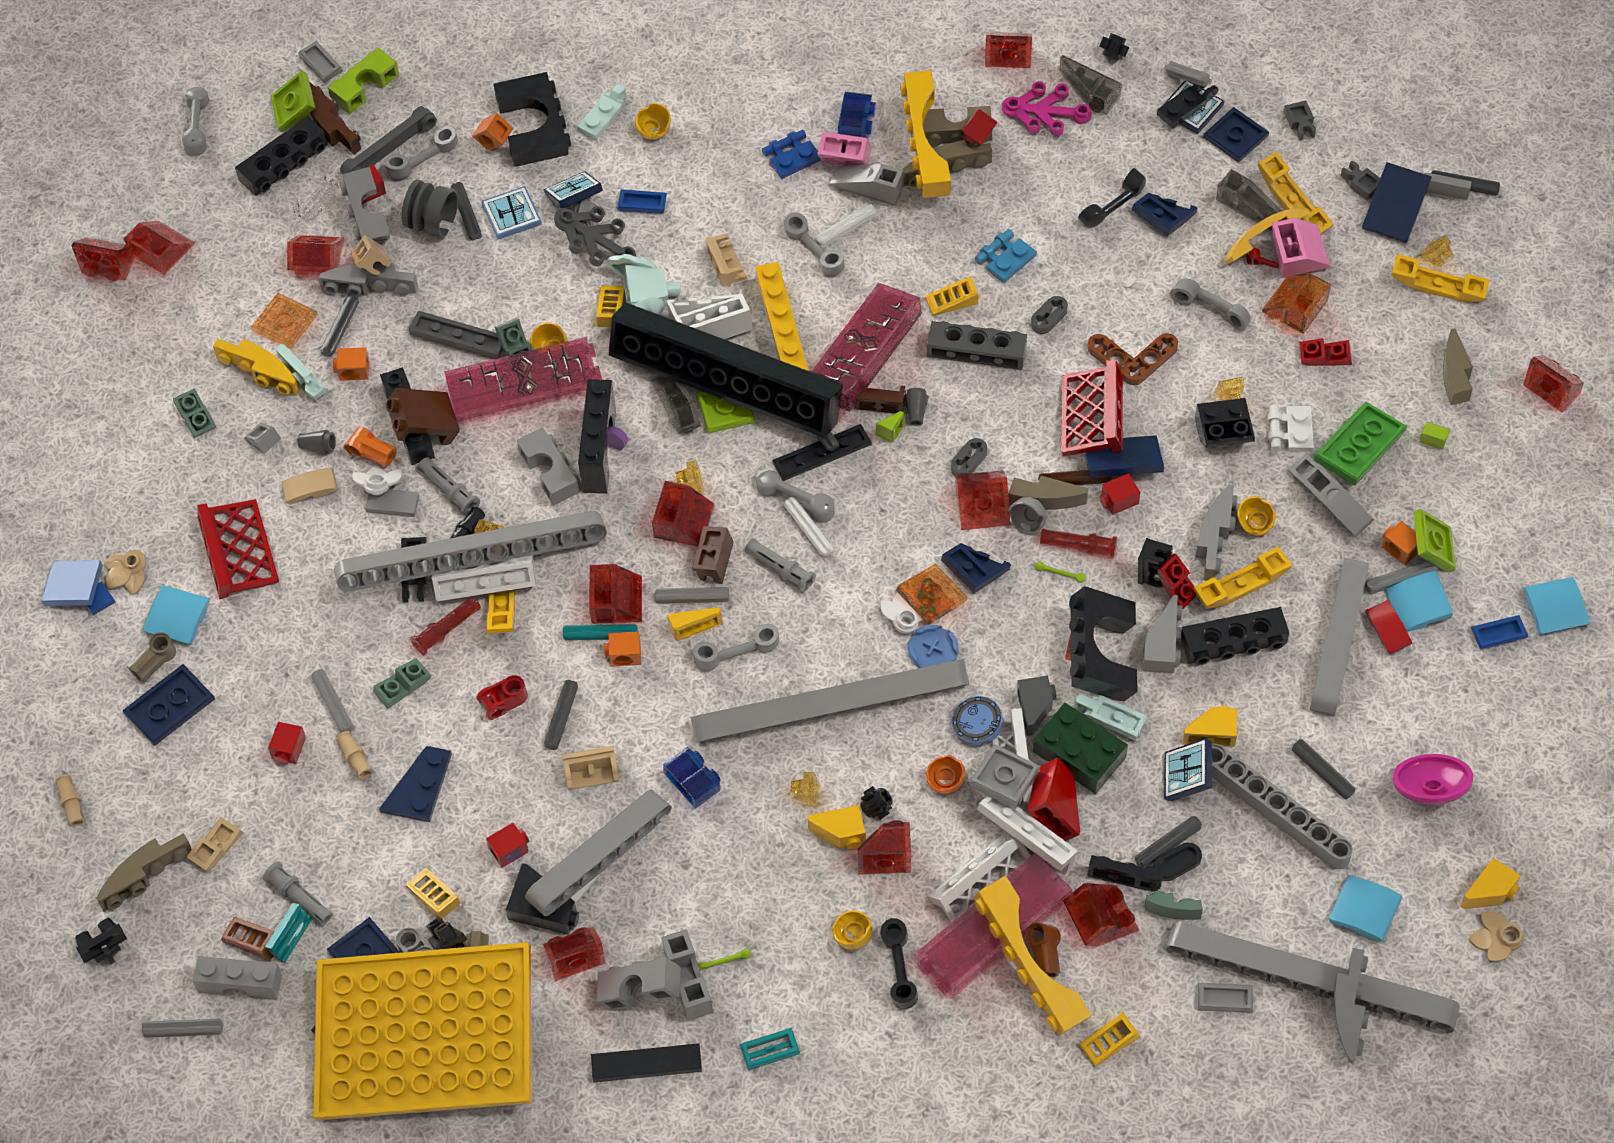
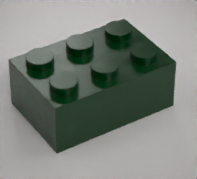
M1065 702L1035 736L1033 741V752L1047 762L1059 758L1074 774L1075 781L1094 794H1097L1127 757L1128 744Z

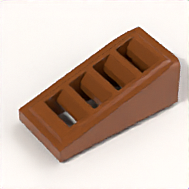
M233 917L221 940L270 962L273 958V955L265 946L273 935L274 930ZM239 927H243L237 939L233 938ZM252 931L248 940L244 942L243 940L245 939L248 932ZM261 935V938L258 941L257 945H253L257 937Z

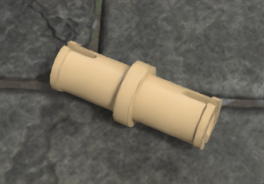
M350 731L340 733L336 741L345 754L344 759L348 764L352 765L359 780L369 778L372 775L373 769L364 757V750L362 747H358Z
M64 774L57 777L55 782L61 796L60 804L62 808H65L69 826L76 827L84 824L86 820L80 806L81 798L75 791L72 776Z

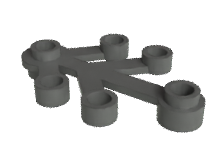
M595 206L589 212L574 213L567 208H561L556 211L554 215L555 225L559 230L565 231L569 241V250L574 254H580L586 244L590 255L589 261L593 266H601L605 260V254L598 250L596 243L615 255L629 254L637 257L632 247L626 246L622 248L602 236L603 234L612 233L620 235L625 228L623 220L616 218L611 224L586 226L581 223L585 221L601 222L605 215L603 208ZM575 231L582 234L584 241L577 238Z

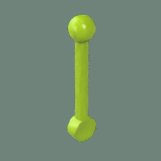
M1041 561L1035 564L1037 571L1046 570L1076 579L1079 583L1086 580L1084 573H1070L1046 566Z
M745 948L741 953L707 963H698L699 971L739 958L748 959L751 956V951Z

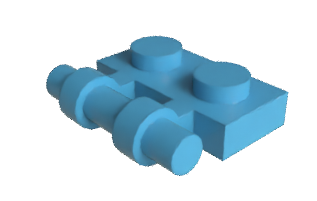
M1010 229L995 236L994 241L990 245L982 247L980 253L975 257L979 264L986 260L990 261L991 263L987 265V271L1003 283L1007 282L1037 256V251L1019 238L1014 243L1010 242L1009 240L1014 237V233ZM1004 248L1005 251L999 256L995 254L998 249Z

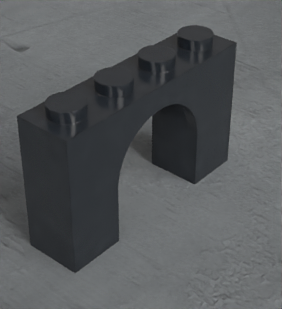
M547 72L493 83L500 114L531 108L539 110L547 116L545 123L538 129L507 136L514 167L569 155L568 147L571 146L569 133H564L563 129H566L564 115L559 116L558 112L561 111L559 98H554L553 94H556L554 80L549 81Z
M587 379L578 459L583 493H608L610 474L607 457L608 427H615L616 418L612 380Z
M1084 586L1074 593L1069 600L1071 615L1069 629L1071 630V644L1069 647L1071 653V687L1117 701H1126L1138 692L1137 669L1107 659L1095 643L1094 627L1117 634H1124L1136 625V602Z

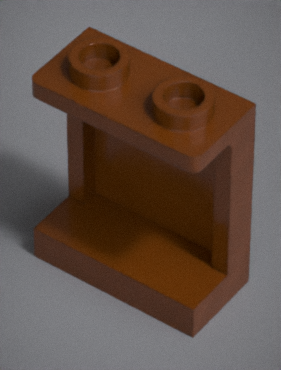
M395 388L387 399L386 409L389 412L392 428L396 433L398 441H404L409 433L438 435L441 445H449L460 432L448 392Z

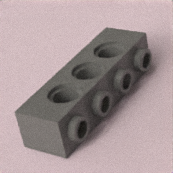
M931 321L927 341V357L1022 370L1027 347V334L1017 331H1002L994 328L973 327L967 324H951L945 321Z

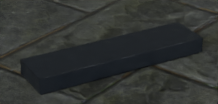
M859 424L834 435L839 442V448L835 449L834 452L827 451L822 443L817 441L772 460V463L782 481H785L872 445V442L863 426Z
M700 1043L591 1054L593 1083L702 1072Z

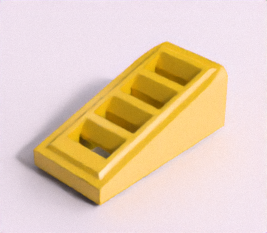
M968 277L926 295L925 298L932 315L936 316L978 304L979 295L972 277ZM958 293L960 298L956 299L955 294ZM945 296H949L951 302L947 303ZM938 298L942 304V306L939 307L935 301V299Z
M601 285L596 315L597 327H611L613 314L604 312H616L624 304V286ZM606 291L619 292V295L606 294ZM605 299H618V301H605Z
M719 607L667 615L668 626L677 641L722 624V614Z
M426 868L406 884V887L437 918L443 919L460 905L459 897ZM425 877L429 879L420 888L415 886ZM430 885H435L426 894L423 893V891L426 890ZM440 890L441 892L431 900L430 897ZM444 896L447 897L442 903L436 905Z
M1122 1012L1079 1045L1096 1067L1141 1036ZM1122 1025L1128 1035L1124 1037L1117 1027ZM1111 1031L1120 1040L1116 1044L1108 1034ZM1101 1037H1104L1111 1046L1108 1050L1099 1041ZM1092 1043H1095L1102 1052L1100 1056H1097L1090 1047Z

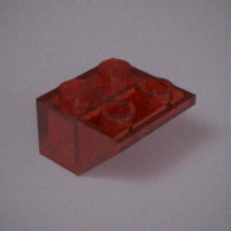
M88 237L74 241L71 245L80 271L89 277H94L95 275L104 276L111 281H117L118 279L126 281L135 259L131 245Z
M665 481L652 520L654 538L698 547L703 527L709 526L715 506L714 503L689 485Z
M616 564L590 565L589 611L591 623L642 622V576Z
M1084 883L1063 900L1085 946L1099 947L1139 931L1135 922V916L1129 910L1124 901V895L1117 885Z

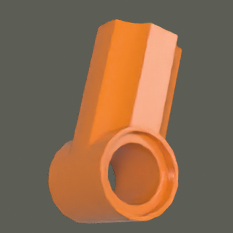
M362 426L355 430L344 445L345 450L349 454L354 453L360 456L359 459L365 457L384 467L390 466L397 453L396 447L377 439L370 430Z

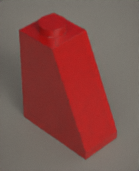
M1056 758L1041 765L1040 772L1034 780L1026 811L1064 841L1080 835L1075 777L1070 769L1059 758Z

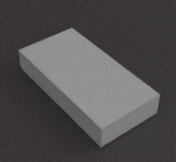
M317 41L298 52L301 59L324 83L343 72L342 67Z
M1425 173L1432 176L1427 192L1468 200L1471 181Z
M388 489L383 494L377 496L369 493L365 508L366 512L415 517L419 492Z
M1198 983V1010L1252 1013L1253 985Z

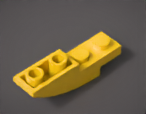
M217 339L214 343L213 348L216 358L225 365L232 363L239 366L245 372L252 371L254 381L261 387L271 386L284 395H289L290 393L297 396L299 394L297 382L292 373L277 357L266 349L245 339L241 341L239 346Z

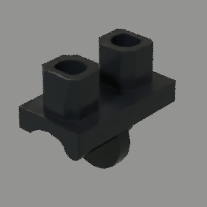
M108 917L97 925L101 934L92 938L88 931H83L75 936L78 945L76 949L84 964L94 958L97 963L106 958L110 964L115 963L112 955L121 950L118 944L127 940L120 924L116 925Z
M438 917L426 925L432 935L428 942L436 950L465 947L463 942L467 938L464 933L452 927L449 922H444L442 918Z

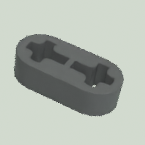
M1061 296L1049 298L1031 317L1032 330L1038 334H1046L1051 331L1067 314V300ZM1061 305V310L1057 308L1052 312L1053 306ZM1047 317L1046 325L1043 323L1040 325L1037 324L1038 321L1042 322Z
M973 438L962 447L951 461V472L955 477L964 479L975 471L987 456L986 442L980 438ZM978 447L981 448V452L976 451V452L971 456V454H972V448H974V449H976V448H978ZM965 461H967V463H966V469H965V468H961V469L959 470V469H958V465L961 466V465H963V464L965 463Z

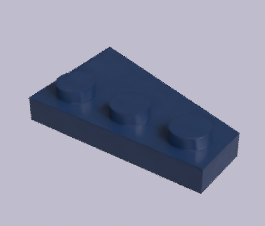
M426 746L379 808L380 812L430 822L452 756L451 750Z

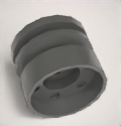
M418 179L414 180L410 184L403 201L401 217L403 226L409 229L414 228L417 231H422L425 228L428 234L445 237L449 230L441 228L440 223L442 220L453 223L458 206L457 191L444 186L434 188L432 183H424Z

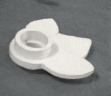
M374 465L367 473L353 472L352 479L357 485L363 486L366 492L377 496L386 492L389 486L399 483L402 479V471L398 469L386 473L378 465Z
M901 589L894 596L893 601L881 600L882 614L891 620L894 627L901 633L909 634L914 632L918 627V623L926 620L922 617L926 615L925 613L919 614V601L914 603L905 589ZM907 620L910 624H905L902 621Z

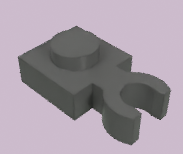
M1307 101L1285 105L1283 112L1290 128H1298L1297 137L1303 140L1304 132H1309L1312 138L1315 137L1314 117Z
M1351 161L1349 169L1352 171H1348L1343 167L1341 176L1345 180H1351L1350 187L1368 200L1374 195L1380 177L1368 168L1361 171L1359 165L1355 161Z

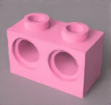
M822 132L818 156L825 163L843 166L865 165L869 163L872 146L868 138Z

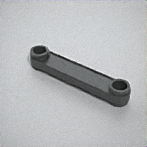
M419 106L408 119L358 156L345 160L340 167V172L345 174L375 165L419 131L427 132L436 125L437 118L428 108Z

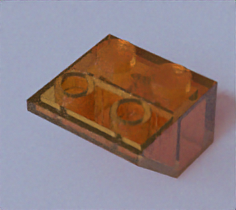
M1311 273L1287 276L1264 306L1262 312L1304 334L1328 302L1331 284Z

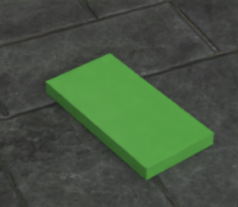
M1365 402L1315 454L1313 461L1356 486L1402 436L1407 426L1370 403Z

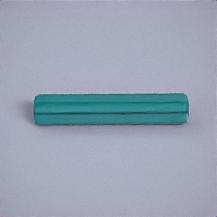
M636 624L563 626L564 640H609V633L638 632Z

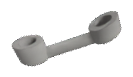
M193 87L187 90L185 94L187 105L191 107L190 129L183 134L182 142L186 154L199 156L207 148L205 135L199 129L200 108L205 107L209 103L208 92L204 88Z
M448 125L439 128L434 135L435 144L409 160L401 154L388 156L385 159V166L389 176L394 179H404L409 176L412 168L440 151L449 152L454 149L458 142L455 128Z
M797 212L788 214L784 220L787 236L794 240H801L820 259L821 268L825 274L833 276L841 273L845 267L842 252L838 250L825 252L808 234V223L805 216Z
M1185 278L1179 280L1170 292V296L1176 302L1188 305L1196 297H1199L1227 312L1226 318L1228 322L1239 331H1244L1250 323V314L1244 306L1240 304L1233 305L1200 288V285L1192 279Z
M768 470L762 472L757 477L756 485L759 494L770 496L778 491H782L810 504V515L819 523H826L834 517V501L830 496L823 493L812 495L781 481L780 475L775 471Z
M773 624L761 625L755 631L753 641L718 651L717 647L710 642L697 643L693 648L694 663L702 670H713L719 665L720 661L754 650L770 652L779 644L778 629Z

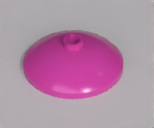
M1424 754L1409 758L1400 763L1394 770L1393 784L1401 795L1411 801L1430 805L1445 804L1461 798L1471 789L1473 785V772L1465 762L1458 758L1442 754Z

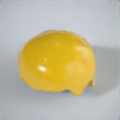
M654 102L650 103L648 107L640 109L635 120L637 132L645 139L658 140L665 136L671 125L669 110L664 105ZM657 126V131L652 132L653 129Z
M546 322L538 325L532 331L530 344L535 354L541 360L551 362L547 351L549 346L553 361L562 357L561 345H563L565 352H567L569 341L559 325Z
M1260 496L1246 498L1239 505L1237 518L1240 527L1246 533L1253 536H1262L1274 527L1276 514L1271 503L1263 500ZM1251 520H1252L1258 527L1252 525Z
M853 910L846 911L838 916L832 926L835 941L841 947L847 950H859L871 940L873 926L870 918L865 913ZM847 930L850 931L856 937V939L849 938L847 935Z

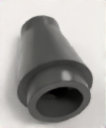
M910 388L904 396L909 424L922 425L929 396L923 388Z
M329 430L305 434L300 433L297 444L299 448L327 454L334 451L336 437Z

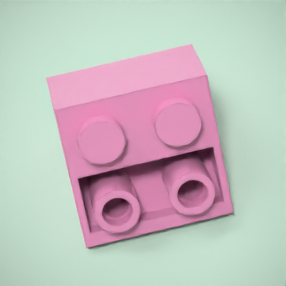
M1297 218L1272 223L1271 239L1282 277L1330 267L1318 225Z

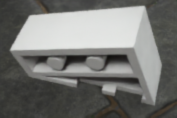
M742 294L712 296V300L697 301V298H689V302L674 303V300H666L669 319L722 339L753 330L750 309Z

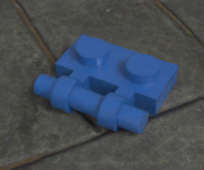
M803 129L798 132H790L787 134V137L779 141L775 139L769 142L768 146L762 148L765 157L774 153L775 157L770 159V164L781 179L821 161L818 156V150L810 140L803 144L800 142V140L807 137ZM790 145L794 147L786 152L782 151L783 148Z

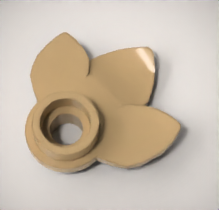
M130 550L126 554L116 553L111 555L104 563V566L110 570L105 578L106 588L113 590L125 585L131 595L138 593L145 582L143 572L147 564L145 555L139 550ZM136 558V562L130 565V562Z
M1482 912L1481 920L1484 928L1477 930L1469 938L1475 947L1488 950L1487 958L1489 961L1494 962L1505 960L1510 955L1511 950L1520 948L1524 942L1523 931L1517 925L1509 924L1503 915L1495 912ZM1507 934H1511L1514 936L1515 940L1509 941L1505 938V936Z

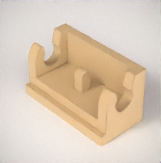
M728 234L705 238L706 251L722 287L747 279L731 240L726 241L729 239Z
M367 235L363 236L351 253L358 268L361 269L363 267L374 275H380V272L373 268L375 262H381L382 265L387 267L392 263L386 248Z
M614 746L562 755L568 790L619 782Z

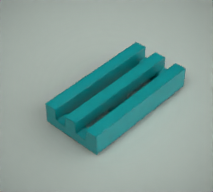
M296 903L291 904L265 946L277 960L283 963L287 961L312 920L310 916L306 915L307 912L302 910V907Z
M792 1028L740 1044L748 1071L800 1054ZM789 1037V1041L748 1053V1049ZM792 1046L791 1049L751 1061L753 1058Z

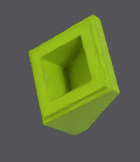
M900 411L879 421L876 424V435L891 443L894 442L904 427V412Z
M1426 422L1419 442L1443 450L1450 429Z

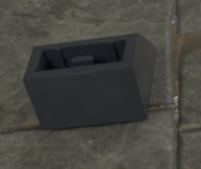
M1246 398L1197 404L1195 422L1199 440L1206 448L1255 442Z

